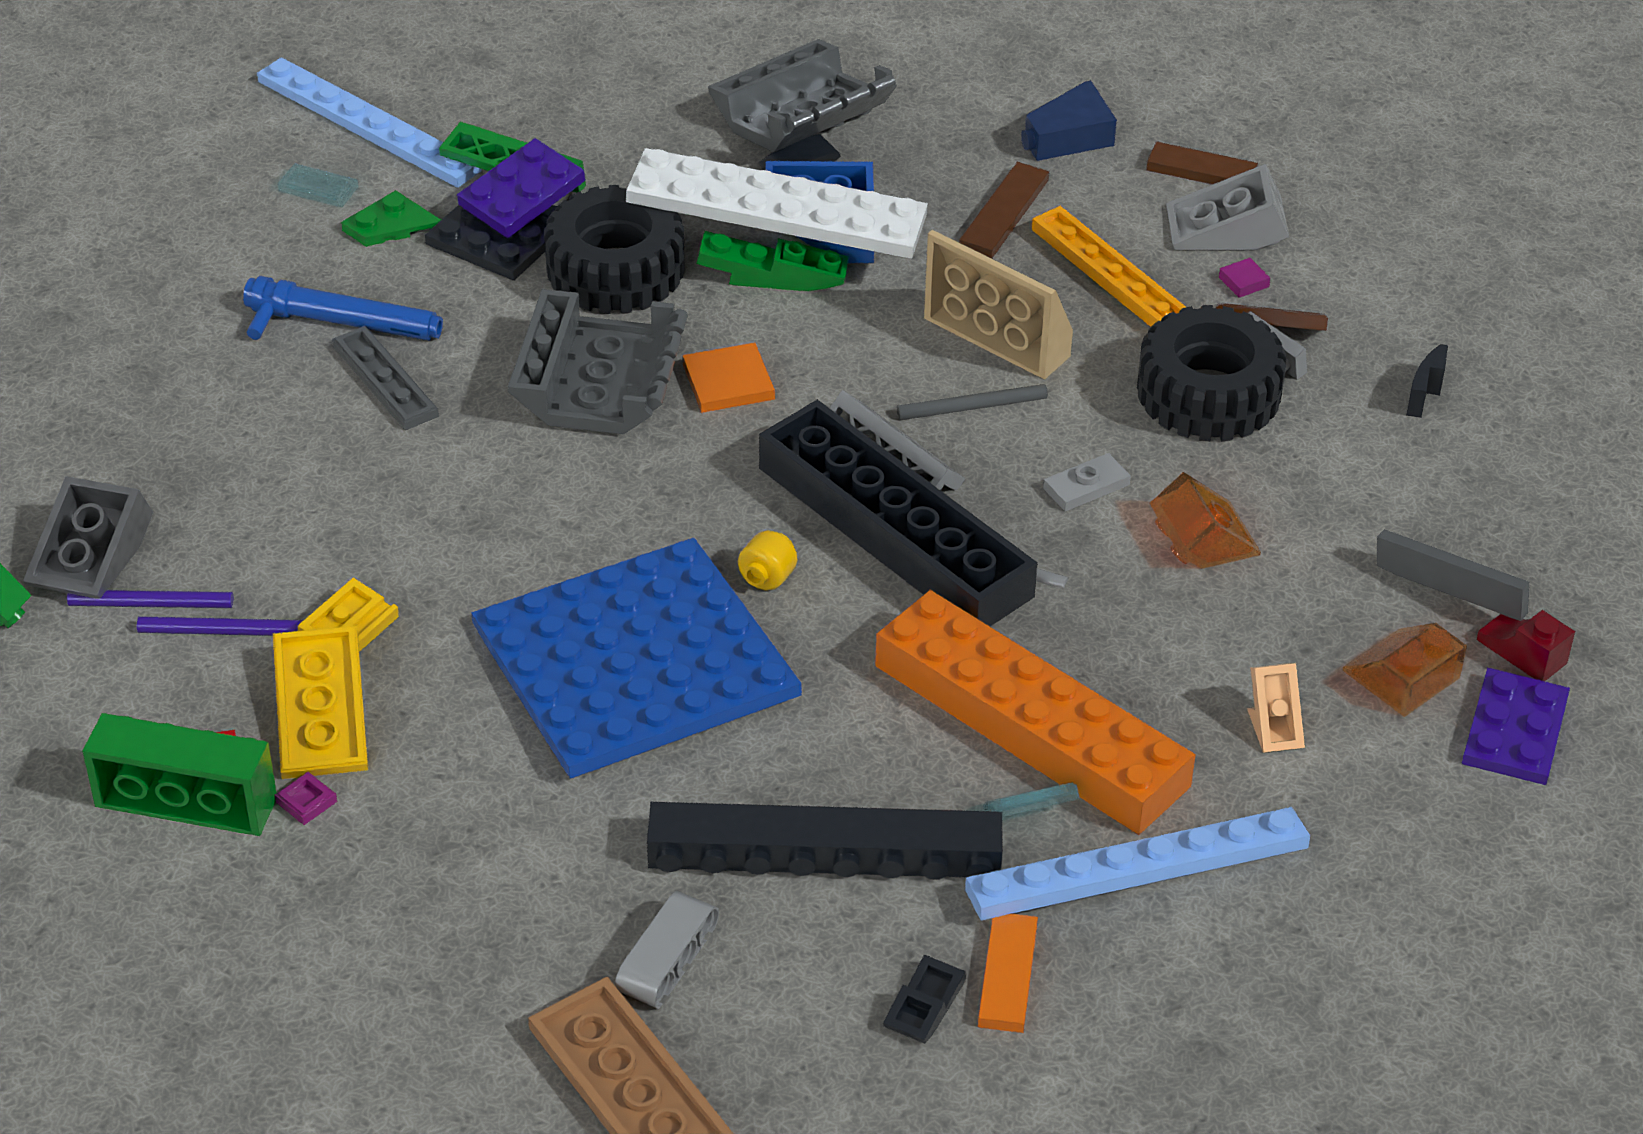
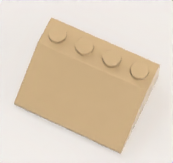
M934 230L928 233L924 319L1044 380L1071 357L1073 329L1056 290Z

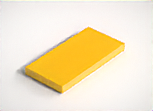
M357 625L274 633L273 648L282 779L299 778L306 772H310L313 776L368 770Z

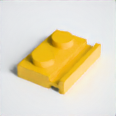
M353 577L298 625V631L357 625L360 652L399 617L398 606L395 604L389 605L384 601L383 596Z

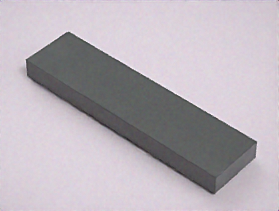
M366 326L332 339L334 349L405 431L439 417L438 408Z
M1385 529L1377 536L1378 567L1397 576L1522 621L1528 614V581Z

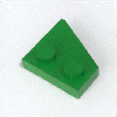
M395 190L343 220L341 224L343 232L367 247L384 243L387 240L410 238V232L428 228L431 230L441 219Z

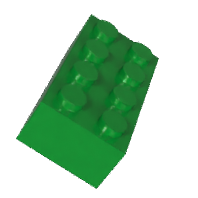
M102 713L82 750L94 805L98 808L260 836L276 802L275 794L277 791L269 743L267 741L221 734L210 730L175 726L170 723L146 721L129 716Z

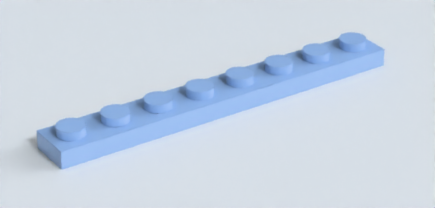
M282 57L257 72L259 83L457 188L482 171L480 168L440 156L439 147L442 145V141Z
M1289 807L966 877L965 891L980 920H986L1307 849L1309 847L1310 834L1294 809Z

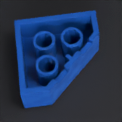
M766 161V170L772 173L791 177H803L827 184H839L843 187L863 191H874L873 162ZM796 236L812 247L831 250L838 254L849 256L848 263H874V251Z

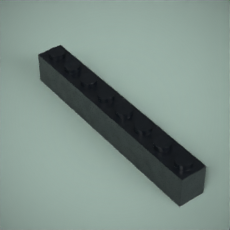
M650 802L647 834L648 868L660 869L664 872H675L679 869L704 870L708 873L748 871L755 875L767 872H790L798 876L825 873L837 874L841 877H852L856 874L881 875L889 879L900 876H925L931 880H939L944 877H971L998 871L1002 867L1003 839L1002 812Z

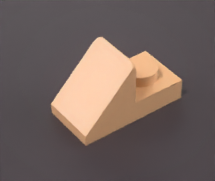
M1296 663L1251 667L1255 707L1247 708L1262 751L1272 752L1305 748Z

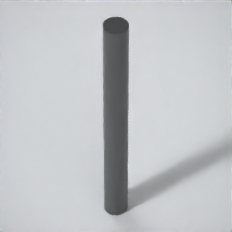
M1039 384L897 405V414L899 420L1047 399L1048 393L1046 385Z

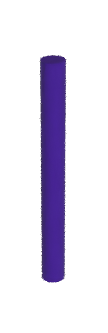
M107 590L100 599L67 594L68 606L232 608L234 601L233 592Z
M139 616L137 618V632L273 636L274 633L298 631V625L303 620Z

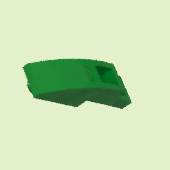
M704 230L696 264L731 273L730 285L814 291L843 285L849 256L778 238L774 249L759 243H751Z

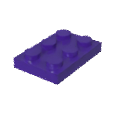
M534 138L457 194L458 205L509 238L586 181L585 172L582 168Z
M1487 667L1462 764L1547 785L1570 688Z

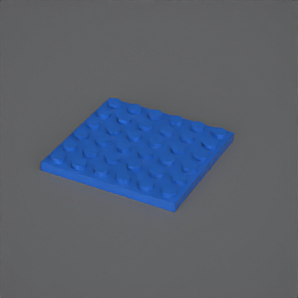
M694 537L471 612L472 623L570 779L802 696V683Z

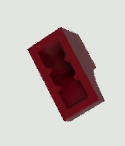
M1541 610L1531 619H1523L1522 621L1499 614L1478 631L1476 640L1532 678L1546 681L1568 663L1576 631L1544 610Z

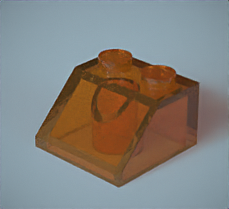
M1182 472L1149 503L1158 517L1155 520V524L1162 533L1171 539L1173 543L1170 546L1171 551L1184 564L1191 562L1203 569L1261 554V551L1230 501L1185 472Z
M1437 623L1401 628L1343 667L1342 671L1405 717L1460 678L1467 645Z

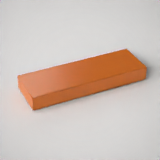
M1007 914L992 918L978 1017L979 1028L1024 1033L1038 917Z

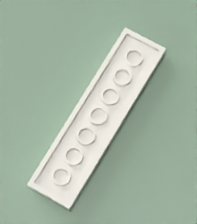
M645 148L626 190V202L910 259L913 257L927 215L928 203L915 201L910 198H898L874 191L852 189L839 184H827L803 177H791L767 170L745 168L732 163H720L696 156L689 157Z

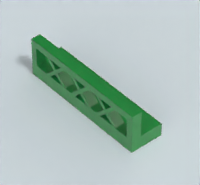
M460 121L439 147L440 156L490 171L526 145L527 142ZM561 154L584 170L583 160ZM586 181L572 191L576 193L581 192L586 186Z

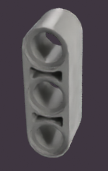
M673 892L623 961L617 973L615 987L620 993L659 1009L662 1006V1003L659 1002L664 995L669 996L685 973V971H682L686 963L691 964L707 940L703 938L707 932L713 933L719 918V909L682 892Z

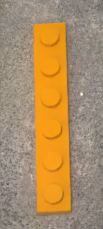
M1058 206L1032 218V231L1150 327L1158 320L1161 321L1165 315L1173 311L1177 314L1182 308L1186 307L1063 207Z

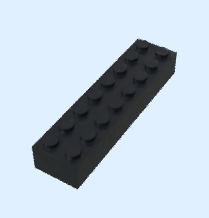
M818 399L759 434L760 470L923 595L932 590L990 627L1035 597L1038 562Z

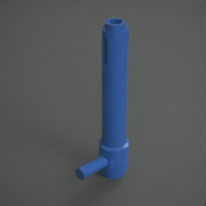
M265 276L249 278L244 288V305L251 307L253 312H256L247 329V335L254 340L260 339L272 315L285 318L295 315L359 328L366 326L369 330L428 341L431 338H439L442 332L443 318L437 316L436 312L299 287L292 281L279 280L277 283L274 282L273 278Z

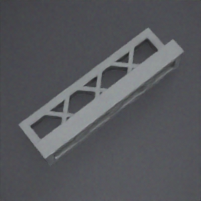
M842 390L831 405L830 409L839 416L843 410L850 414V424L865 435L875 433L876 443L889 453H902L903 463L916 473L922 474L927 472L934 477L930 483L939 490L944 485L957 490L965 481L963 476L849 393ZM859 422L862 423L864 427H859ZM885 441H886L888 444H890L891 446L886 447ZM912 462H914L918 466L912 467Z

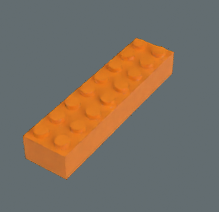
M929 590L876 633L875 666L1138 835L1191 787L1196 754L932 590Z

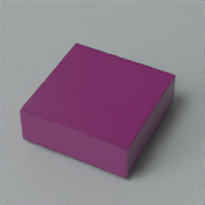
M1251 258L1224 266L1219 270V278L1238 298L1270 286L1271 278Z
M306 772L276 793L275 800L279 806L305 825L337 802V795L310 772Z

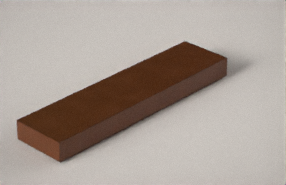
M1017 161L960 238L959 243L992 259L1049 181V171Z

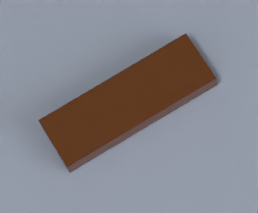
M1156 141L1148 158L1146 170L1213 185L1258 167V163Z
M1227 303L1215 305V308L1223 309V306L1234 308V312L1240 314L1243 311L1246 313L1252 312L1270 325L1327 331L1328 317L1324 313Z

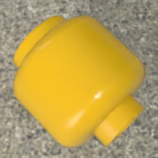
M767 530L759 532L740 552L737 561L741 575L750 585L757 589L769 591L775 590L783 584L794 571L798 559L794 545L787 536Z

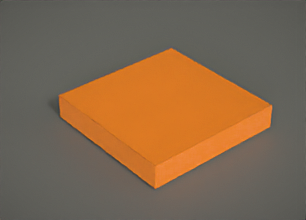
M755 342L682 355L683 367L701 413L775 400V389Z

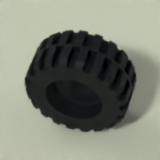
M609 185V188L602 189L599 186L592 187L586 193L582 194L579 191L571 195L569 201L563 200L555 208V211L550 214L544 228L546 273L548 280L551 282V287L556 291L579 293V307L581 309L591 311L592 308H597L602 314H611V310H621V314L632 313V308L640 307L641 310L650 308L654 300L662 302L669 296V291L674 292L679 286L685 271L684 226L679 213L626 202L627 188H619V185ZM616 247L622 248V249H606V248H616Z
M1202 305L1198 309H1193L1192 306L1185 307L1177 314L1173 311L1165 315L1144 336L1141 343L1137 380L1138 398L1152 419L1159 418L1160 426L1168 431L1173 427L1177 429V434L1189 438L1190 434L1199 436V441L1210 442L1211 437H1220L1221 442L1232 441L1233 436L1237 434L1244 438L1253 434L1254 427L1260 430L1269 423V419L1274 418L1279 409L1286 370V352L1275 332H1271L1269 326L1262 320L1255 321L1253 315L1243 311L1240 314L1234 312V308L1223 306V309L1213 308V305ZM1195 370H1216L1227 375H1210Z

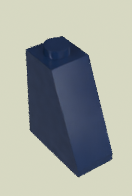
M1085 81L1027 114L1025 130L1021 132V140L1026 151L1030 150L1036 161L1112 147L1115 145L1117 119L1092 81Z

